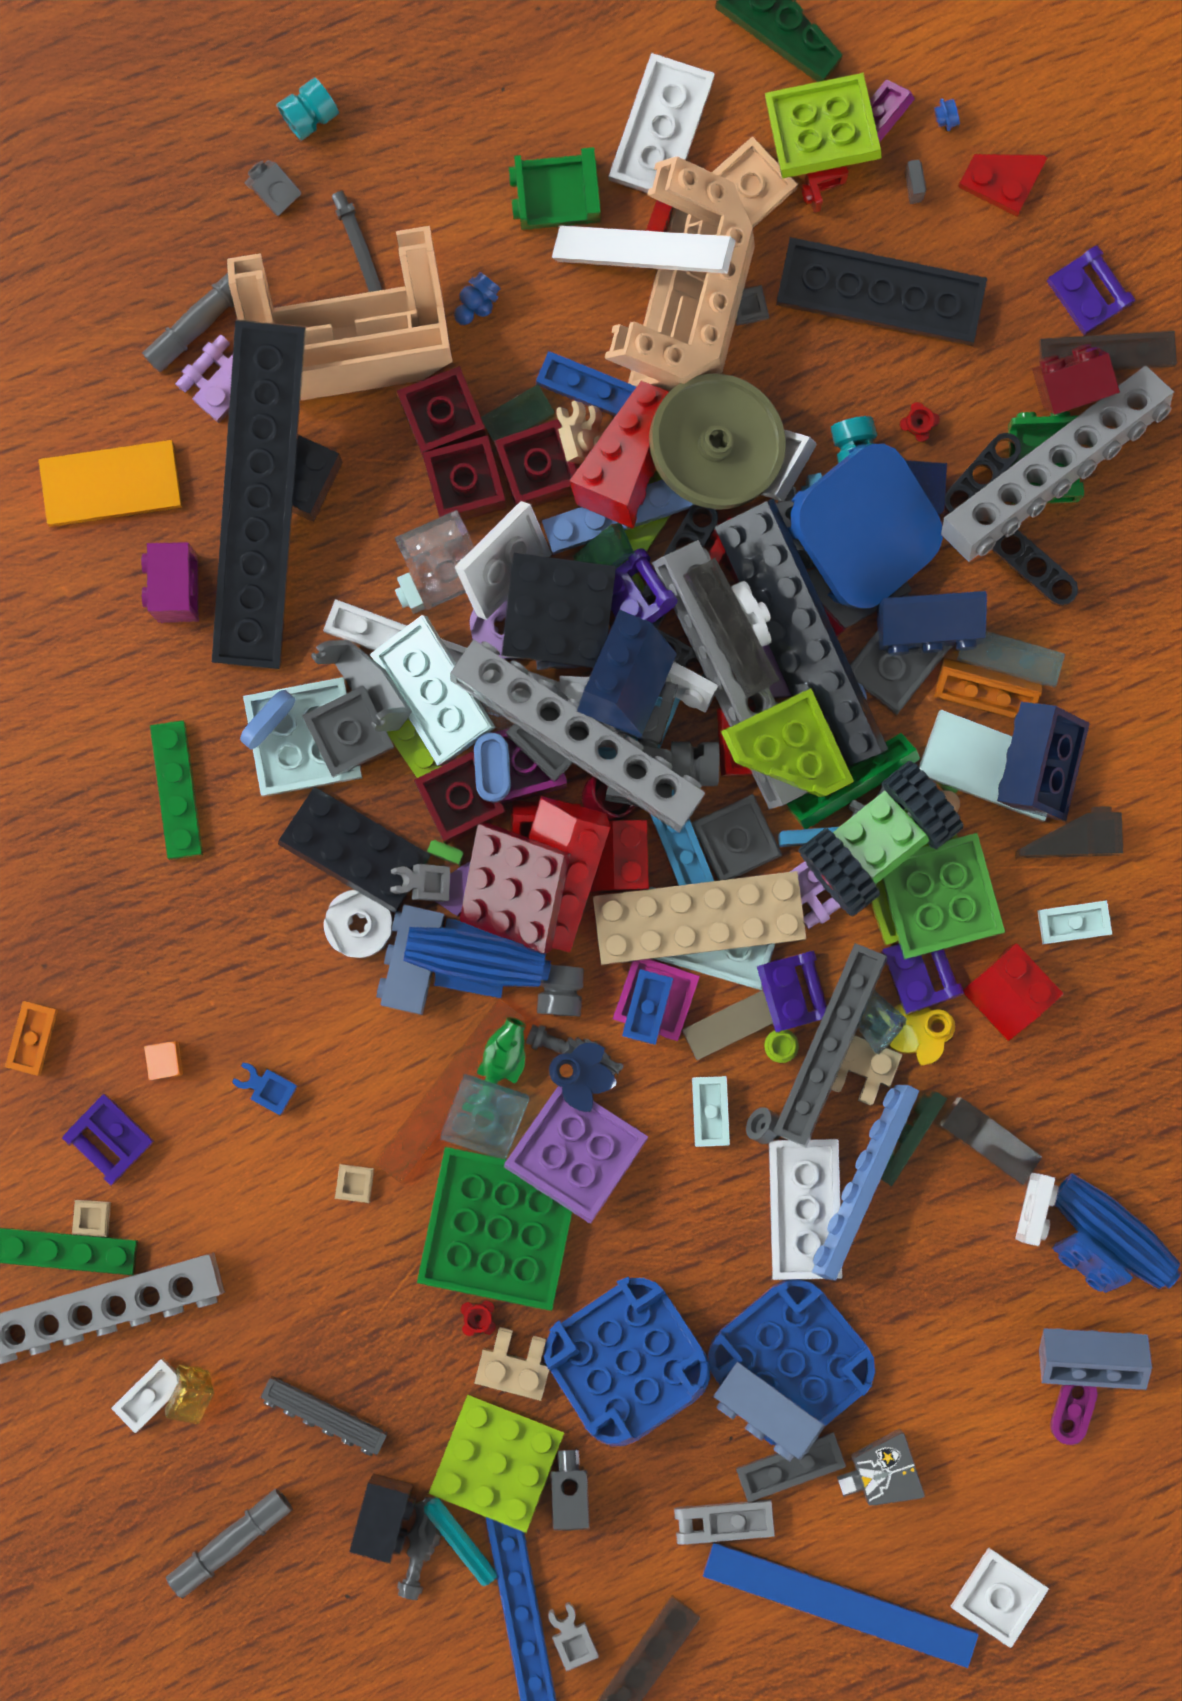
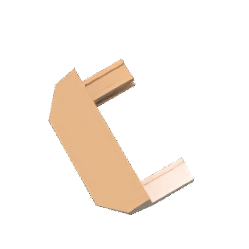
M677 156L655 163L654 170L657 172L653 187L648 190L647 196L674 207L668 228L670 233L732 237L736 242L728 273L658 269L644 324L641 325L633 321L630 322L629 328L620 324L613 326L612 333H614L611 348L605 355V359L631 369L629 384L637 386L642 380L669 392L678 384H685L698 375L721 374L723 372L755 248L753 227L734 183Z
M430 226L396 231L405 283L404 287L273 308L261 253L227 259L229 287L238 320L306 326L301 401L422 381L452 362Z

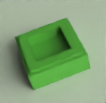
M437 840L431 841L427 850L432 856L461 867L465 857L463 851Z

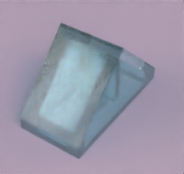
M874 990L858 1029L874 1052L880 1054L902 1031L908 1019Z

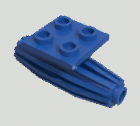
M448 918L446 919L445 928L410 927L403 961L435 972L434 986L501 998L503 986L539 987L541 980L548 981L551 961L545 960L546 953L537 952L525 947L523 944Z
M1073 1173L1067 1176L1059 1185L1054 1205L1078 1231L1057 1242L1052 1248L1059 1254L1058 1258L1064 1265L1071 1269H1077L1086 1277L1085 1281L1089 1286L1104 1293L1130 1283L1133 1277L1129 1273L1157 1289H1161L1164 1286L1169 1289L1175 1284L1181 1275V1272L1178 1270L1180 1262L1149 1227L1109 1194Z

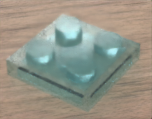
M464 1074L442 1129L441 1140L493 1157L506 1159L528 1105L529 1095Z

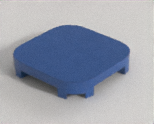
M886 444L858 445L848 450L850 454L806 491H798L791 500L794 505L791 511V526L787 528L792 539H799L831 589V592L827 595L835 603L850 608H872L880 604L883 598H888L934 558L943 540L941 535L942 523L937 511L904 458L895 448Z
M629 1276L616 1281L618 1283L617 1286L562 1323L558 1320L549 1329L551 1332L545 1343V1356H543L547 1368L555 1377L585 1425V1428L594 1438L609 1446H626L638 1441L694 1403L705 1392L710 1381V1364L707 1356L668 1295L655 1281L653 1282L645 1278H630Z
M785 1279L772 1286L717 1333L711 1341L708 1351L710 1370L720 1386L738 1362L824 1426L830 1423L859 1397L864 1396L872 1387L875 1374L874 1357L868 1346L826 1295L813 1283L802 1279ZM765 1435L764 1439L771 1445L777 1444Z

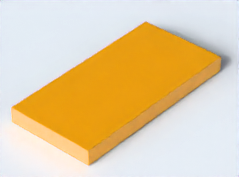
M172 440L38 459L46 520L49 527L182 508L174 443Z

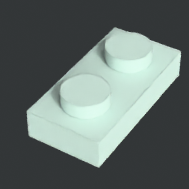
M1107 901L1037 911L1042 945L1112 935Z
M727 1076L692 1078L695 1147L730 1145Z

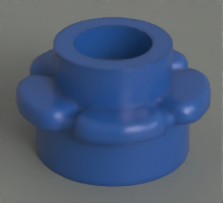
M943 98L940 99V106L934 108L939 127L945 126L947 131H951V127L960 125L954 99L944 101Z

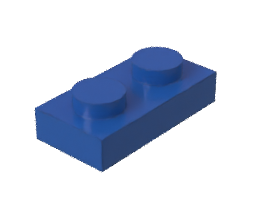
M639 970L622 1034L623 1037L656 1045L673 978Z

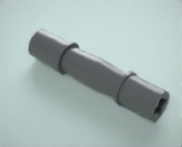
M228 273L216 284L213 283L211 291L191 306L171 328L166 327V331L142 352L146 360L159 373L183 351L186 352L188 350L187 345L207 330L228 307H234Z
M275 1488L252 1508L246 1509L243 1517L218 1534L200 1552L194 1551L190 1558L166 1576V1580L172 1590L183 1599L208 1578L215 1576L214 1571L238 1555L259 1535L264 1536L267 1534L266 1531L293 1510L287 1498L279 1489Z

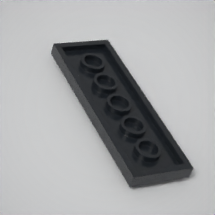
M790 237L776 305L973 346L987 278Z

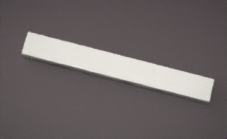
M335 599L323 631L375 651L407 626ZM441 639L457 663L467 648ZM488 670L483 674L484 680L489 683H496L502 678L501 674L496 670ZM530 671L527 674L537 682L542 679L551 685L555 684L559 688L560 682ZM516 689L511 694L512 698L517 702H526L531 697L525 689Z

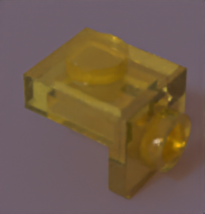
M178 1365L176 1369L178 1383L165 1407L166 1418L199 1424L214 1395L210 1372L196 1366Z

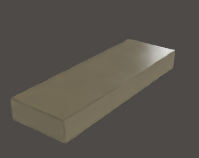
M762 990L682 1029L696 1060L773 1024L764 991Z

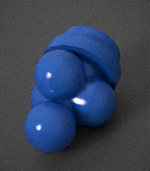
M479 272L476 278L472 276L468 281L473 286L469 285L461 289L459 299L463 305L458 306L454 312L455 321L460 325L471 323L474 313L480 317L488 316L493 309L492 301L495 302L498 299L497 293L501 288L481 272Z

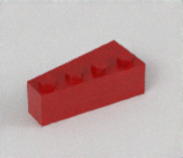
M642 380L570 479L576 505L634 529L637 521V511L639 506L643 505L646 497V487L650 477H653L656 470L650 452V426L657 408L669 391Z

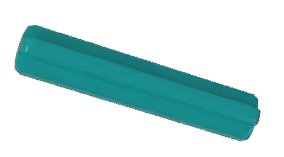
M435 1497L427 1502L424 1506L425 1514L482 1586H487L497 1577L496 1570L442 1501Z

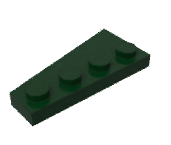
M792 0L716 1L715 9L817 82L825 81L842 59L843 54L815 23L812 24L805 17L802 7L795 0L793 2Z

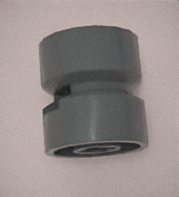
M671 741L673 772L682 778L684 775H688L698 781L701 786H718L719 742H700L697 747H693L690 741Z
M551 965L548 981L541 980L540 983L544 991L538 994L537 1013L581 1017L582 997L577 994V991L583 988L584 968Z

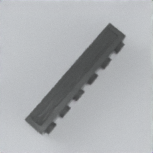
M274 1376L270 1377L260 1397L265 1400L264 1404L272 1408L278 1406L284 1409V1414L293 1418L298 1416L303 1419L302 1422L310 1427L317 1425L323 1428L322 1432L326 1435L333 1437L335 1434L342 1438L341 1441L352 1447L355 1444L361 1447L360 1451L369 1456L373 1454L378 1455L388 1435L387 1432Z

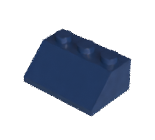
M987 591L883 598L876 610L880 651L888 650L889 655L908 654L909 649L922 648L923 653L943 651V646L956 645L957 650L976 649L977 644H981L986 637Z
M619 610L584 688L577 712L639 738L642 737L677 655L651 622Z
M1021 702L1019 712L1014 720L1015 728L1011 745L1006 753L1007 761L1003 778L998 786L999 794L997 801L1014 809L1060 821H1067L1090 723L1054 705Z

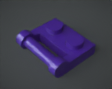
M1098 245L1092 247L1082 256L1047 279V283L1083 335H1086L1126 309L1136 300L1131 292L1124 290L1102 258L1103 252ZM1092 266L1115 299V302L1108 306L1083 270L1085 267Z
M643 548L633 551L629 555L628 560L616 568L611 611L615 617H617L619 610H622L653 623L673 609L678 603V599L671 590H667L650 564V556ZM637 572H640L656 597L655 602L651 605L632 578Z
M900 943L882 949L883 955H886L888 958L886 964L905 1015L964 994L961 984L956 983L944 949L931 952L944 987L943 990L937 992L934 991L921 955L904 960Z
M814 950L757 966L775 1032L822 1020L827 1004L814 963L817 960ZM799 965L802 967L814 1011L812 1012L807 1010L795 967Z
M103 1094L62 1137L69 1146L73 1144L105 1175L104 1180L110 1186L115 1184L154 1142L107 1094ZM87 1127L121 1159L116 1165L109 1161L82 1134Z

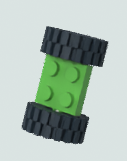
M908 761L882 782L884 791L834 832L824 828L798 850L806 865L812 870L814 876L822 883L826 891L852 917L880 896V892L875 884L926 843L931 848L937 850L964 828L960 816L954 811L953 805L945 798L944 793L912 761Z

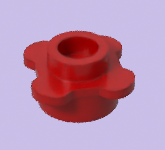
M915 402L911 405V411L907 417L900 420L899 425L902 431H909L915 435V439L918 442H925L929 438L930 430L938 426L940 418L937 413H932L921 402ZM921 419L923 424L918 425L916 421Z
M485 1300L481 1304L465 1302L461 1306L460 1311L464 1315L462 1332L466 1336H473L474 1333L482 1332L490 1335L495 1331L496 1324L492 1320L494 1304L491 1301ZM480 1315L481 1321H476L475 1316Z

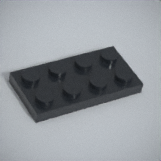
M316 787L312 789L278 841L279 846L393 913L397 912L409 892L395 894L390 891L393 886L403 885L402 876L391 874V869L407 867L413 872V865H427L431 854Z

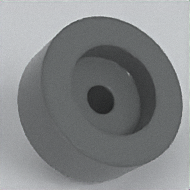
M765 1107L756 1109L747 1121V1136L760 1144H768L773 1139H779L780 1136L773 1133L779 1120V1115Z

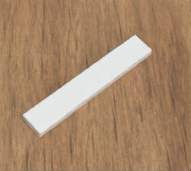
M560 226L552 258L557 262L727 274L736 241L730 236Z

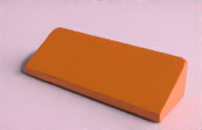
M944 658L934 697L1015 718L1019 712L1021 702L1039 704L1042 685L1030 680Z

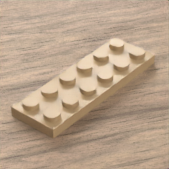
M797 871L593 896L601 965L806 940Z

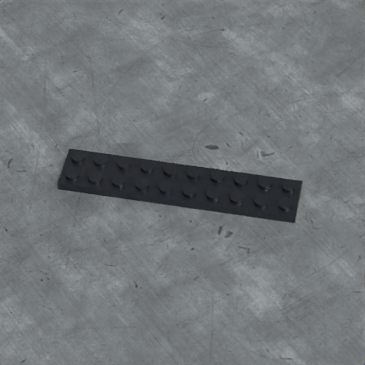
M235 320L212 649L213 663L280 669L306 326Z

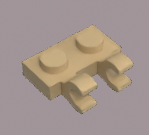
M573 401V414L571 417H569L566 408H557V417L562 424V428L558 430L566 460L581 465L603 434L598 432V427L602 422V412L599 407L589 406L590 419L586 422V410L583 403Z
M854 1035L831 1090L838 1093L841 1092L847 1073L850 1071L866 1078L858 1101L870 1106L871 1104L873 1105L880 1084L887 1087L891 1086L902 1054Z
M500 1327L494 1350L483 1348L474 1383L541 1401L549 1373L547 1365L540 1363L546 1339L533 1336L527 1359L507 1354L513 1330Z

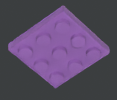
M558 1086L505 1162L504 1168L591 1224L646 1143L648 1136L594 1101L591 1112H582L574 1109L565 1102L562 1087Z

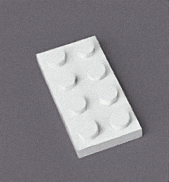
M651 53L609 174V181L648 193V190L653 187L657 172L654 170L655 163L676 156L684 160L687 159L715 73Z
M813 1139L809 1140L807 1147L790 1140H772L769 1143L772 1279H824L811 1272L815 1265L813 1263L814 1255L818 1248L824 1245L829 1234L827 1231L828 1224L833 1215L838 1213L840 1209L839 1140ZM842 1267L837 1278H842Z

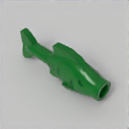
M507 1017L505 1024L497 1029L488 1039L483 1053V1062H481L477 1069L478 1075L486 1076L479 1094L463 1102L462 1108L464 1110L479 1113L490 1120L495 1119V1109L491 1098L498 1082L506 1078L512 1083H516L525 1066L524 1029L526 1024L521 1020Z

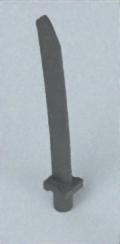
M344 191L336 192L331 196L337 208L336 214L339 221H343L368 291H380L382 288L354 215L356 214L353 203L349 204Z

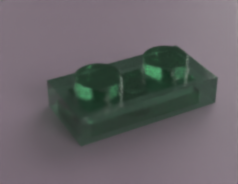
M537 384L482 416L481 420L495 444V440L544 423L554 417L555 412Z
M615 523L609 525L572 557L574 561L618 567L634 554V551L622 524Z

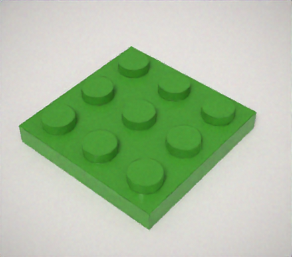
M978 833L948 840L937 850L931 848L930 845L922 847L882 879L904 960L1005 933Z

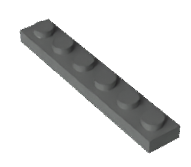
M854 944L773 1131L774 1134L807 1147L888 959L886 955L859 944Z

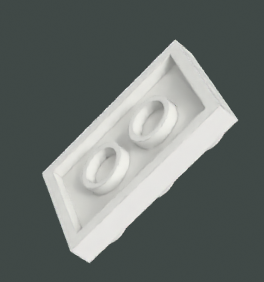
M520 501L455 566L475 613L480 618L487 620L508 599L513 553L550 557L552 555L531 504Z

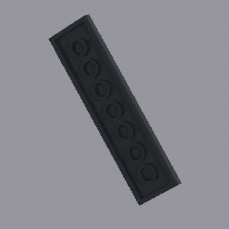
M774 498L715 526V530L739 582L745 581L749 585L757 603L763 602L770 613L771 619L766 622L771 636V643L768 645L792 697L805 690L812 689L847 767L886 751L888 747Z

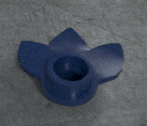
M595 1043L581 1044L571 1054L564 1053L556 1056L550 1064L549 1075L551 1080L557 1086L562 1087L565 1102L576 1110L591 1112L593 1108L592 1094L606 1092L617 1084L612 1072L599 1063L605 1049L601 1045ZM567 1064L572 1067L573 1073L570 1077H563L560 1074V1067Z

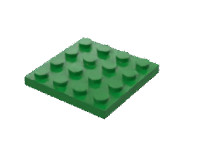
M445 1147L417 1283L552 1311L572 1211L504 1168L507 1159Z

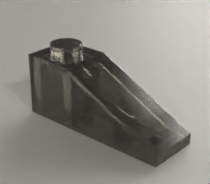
M1109 806L1092 807L1091 813H1086L1015 852V859L1118 856L1123 853L1122 812H1112V807Z
M963 1098L955 1099L938 1124L939 1128L1022 1185H1024L1042 1158L1041 1155Z

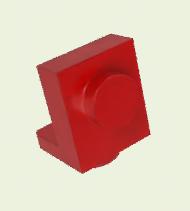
M847 166L806 174L804 185H801V192L805 204H811L814 213L821 211L823 200L820 191L846 184L849 174Z

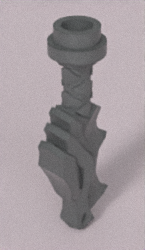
M541 1024L540 1026L532 1025L526 1040V1044L531 1045V1049L537 1050L538 1047L541 1048L543 1045V1047L561 1054H571L579 1045L584 1043L598 1044L591 1042L587 1038H584L583 1042L579 1037L575 1038V1040L569 1037L566 1042L563 1039L547 1034L546 1026ZM605 1052L599 1062L607 1067L613 1075L615 1073L618 1075L624 1068L623 1064L612 1061Z
M425 1497V1500L415 1503L416 1520L412 1529L407 1533V1537L410 1540V1546L406 1551L410 1557L406 1579L403 1578V1581H398L397 1584L399 1589L398 1596L418 1600L419 1594L423 1592L424 1587L420 1586L421 1583L418 1582L423 1561H429L430 1555L435 1552L434 1548L439 1545L442 1535L424 1512L425 1504L435 1497Z

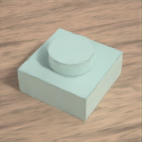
M410 573L398 577L397 580L400 587L395 589V592L402 607L409 606L413 614L424 610V604Z

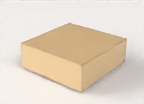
M339 1164L335 1199L370 1203L375 1168Z
M75 1200L72 1235L108 1237L111 1202Z

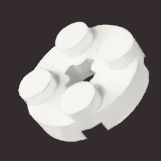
M745 581L726 589L725 597L731 609L739 616L740 628L745 639L752 644L754 650L770 644L771 636L766 622L770 621L771 617L766 605L763 602L757 603L749 585Z
M356 890L340 894L328 907L329 909L324 919L326 938L335 950L347 957H370L382 950L392 936L393 919L390 910ZM358 914L361 919L367 918L368 923L364 925L365 931L363 933H359L357 930H350L349 925L353 923L352 917Z

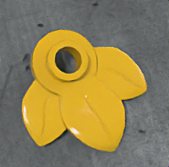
M901 1004L895 1006L894 1011L903 1025L899 1027L891 1038L890 1047L906 1054L916 1052L921 1066L936 1062L943 1054L944 1043L954 1035L955 1021L953 1017L944 1010H931L929 1007L905 1015ZM934 1023H941L945 1028L942 1032H935L931 1027Z

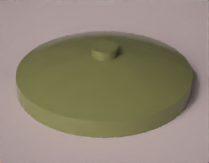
M703 374L694 377L685 384H678L662 400L650 426V452L661 478L680 497L705 508L731 509L755 500L775 480L785 457V432L774 405L755 386L730 375Z

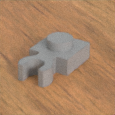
M417 864L413 865V872L407 867L391 869V874H399L403 878V885L391 887V892L401 894L412 889V899L449 901L450 867Z
M567 1602L565 1606L569 1614L568 1617L560 1620L552 1609L549 1610V1620L554 1627L561 1631V1633L553 1636V1641L566 1671H569L598 1658L599 1654L586 1623L583 1622L575 1626V1608L570 1602Z

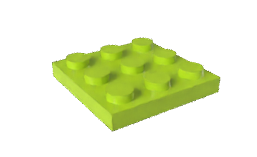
M864 73L765 93L782 179L882 159Z
M467 1395L429 1494L527 1533L565 1433Z

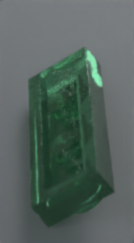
M932 1091L929 1096L925 1093L921 1096L913 1109L918 1114L911 1125L905 1123L898 1139L899 1144L891 1154L880 1179L889 1186H893L946 1102V1097L936 1091Z

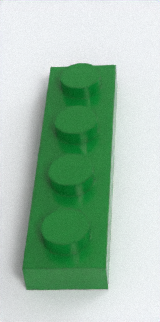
M182 720L150 725L167 859L173 860L203 855L186 723Z
M900 733L885 742L888 747L886 751L848 766L854 780L853 783L823 797L808 792L786 804L804 829H808L848 805L852 800L880 785L908 761L915 763L920 760L917 749Z
M0 1228V1263L124 1275L135 1274L138 1240Z

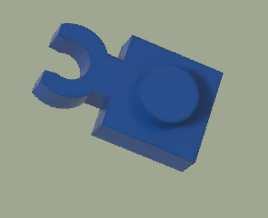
M242 1063L241 1067L250 1072V1079L247 1082H242L234 1078L233 1084L241 1089H254L255 1091L250 1099L281 1116L298 1085L270 1069H266L262 1077L258 1075L254 1065Z

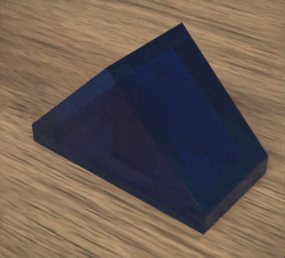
M905 460L940 518L945 507L947 463Z

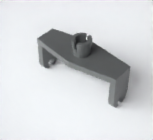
M350 640L325 641L316 647L319 653H312L311 657L317 664H335L352 691L364 685L377 711L376 717L379 719L371 721V726L375 731H396L402 727L412 713V710L382 666Z

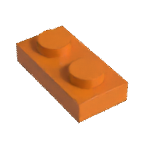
M27 1001L22 1002L5 1063L6 1068L36 1076L41 1075L58 1009Z

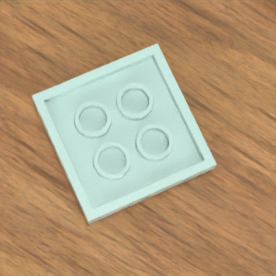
M343 677L243 696L248 723L277 692L286 690L295 697V703L289 713L266 739L253 749L262 797L363 778L360 765L334 778L331 776L302 716L347 694Z

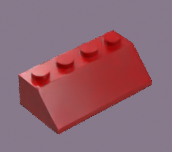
M541 796L528 838L571 854L552 944L554 949L571 952L610 830L607 813Z

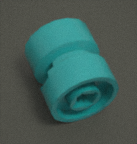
M316 77L299 88V95L290 94L276 104L283 119L301 141L317 130L316 124L318 122L326 124L340 114L335 102Z
M871 416L850 418L831 426L834 446L841 450L837 454L838 463L850 454L848 450L858 445L876 444L873 440L877 437L874 419Z

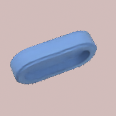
M286 690L277 692L244 728L240 741L249 749L259 746L292 709L295 697Z
M486 733L480 736L474 745L476 788L484 800L499 802L507 797L511 789L509 748L506 740L501 735Z

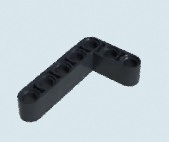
M1011 433L997 435L950 487L945 495V507L948 513L955 510L950 504L952 495L963 492L971 498L1013 466L1021 452L1020 441L1015 435ZM1002 441L1011 442L1015 447L1014 455L1010 458L998 456L995 449L998 443ZM978 467H987L992 472V479L987 484H979L973 479V472ZM1018 529L1011 535V537L1017 538L1021 545L1019 552L1016 554L1008 555L1002 550L1001 542L1006 538L1005 535L996 541L991 551L1051 603L1057 606H1065L1075 599L1078 593V586L1074 578ZM1032 559L1042 560L1046 566L1045 574L1040 577L1031 576L1027 572V563ZM1058 581L1067 582L1071 586L1070 597L1064 600L1056 598L1052 592L1053 585Z
M693 505L663 556L676 551V547L682 542L693 543L699 540L701 546L705 548L717 525L718 514L716 509ZM699 513L707 514L711 519V524L707 527H698L693 522V517ZM647 584L642 593L647 601L655 600L656 597ZM668 612L652 623L677 653L674 662L683 667H686L691 662L699 663L692 647L659 630Z

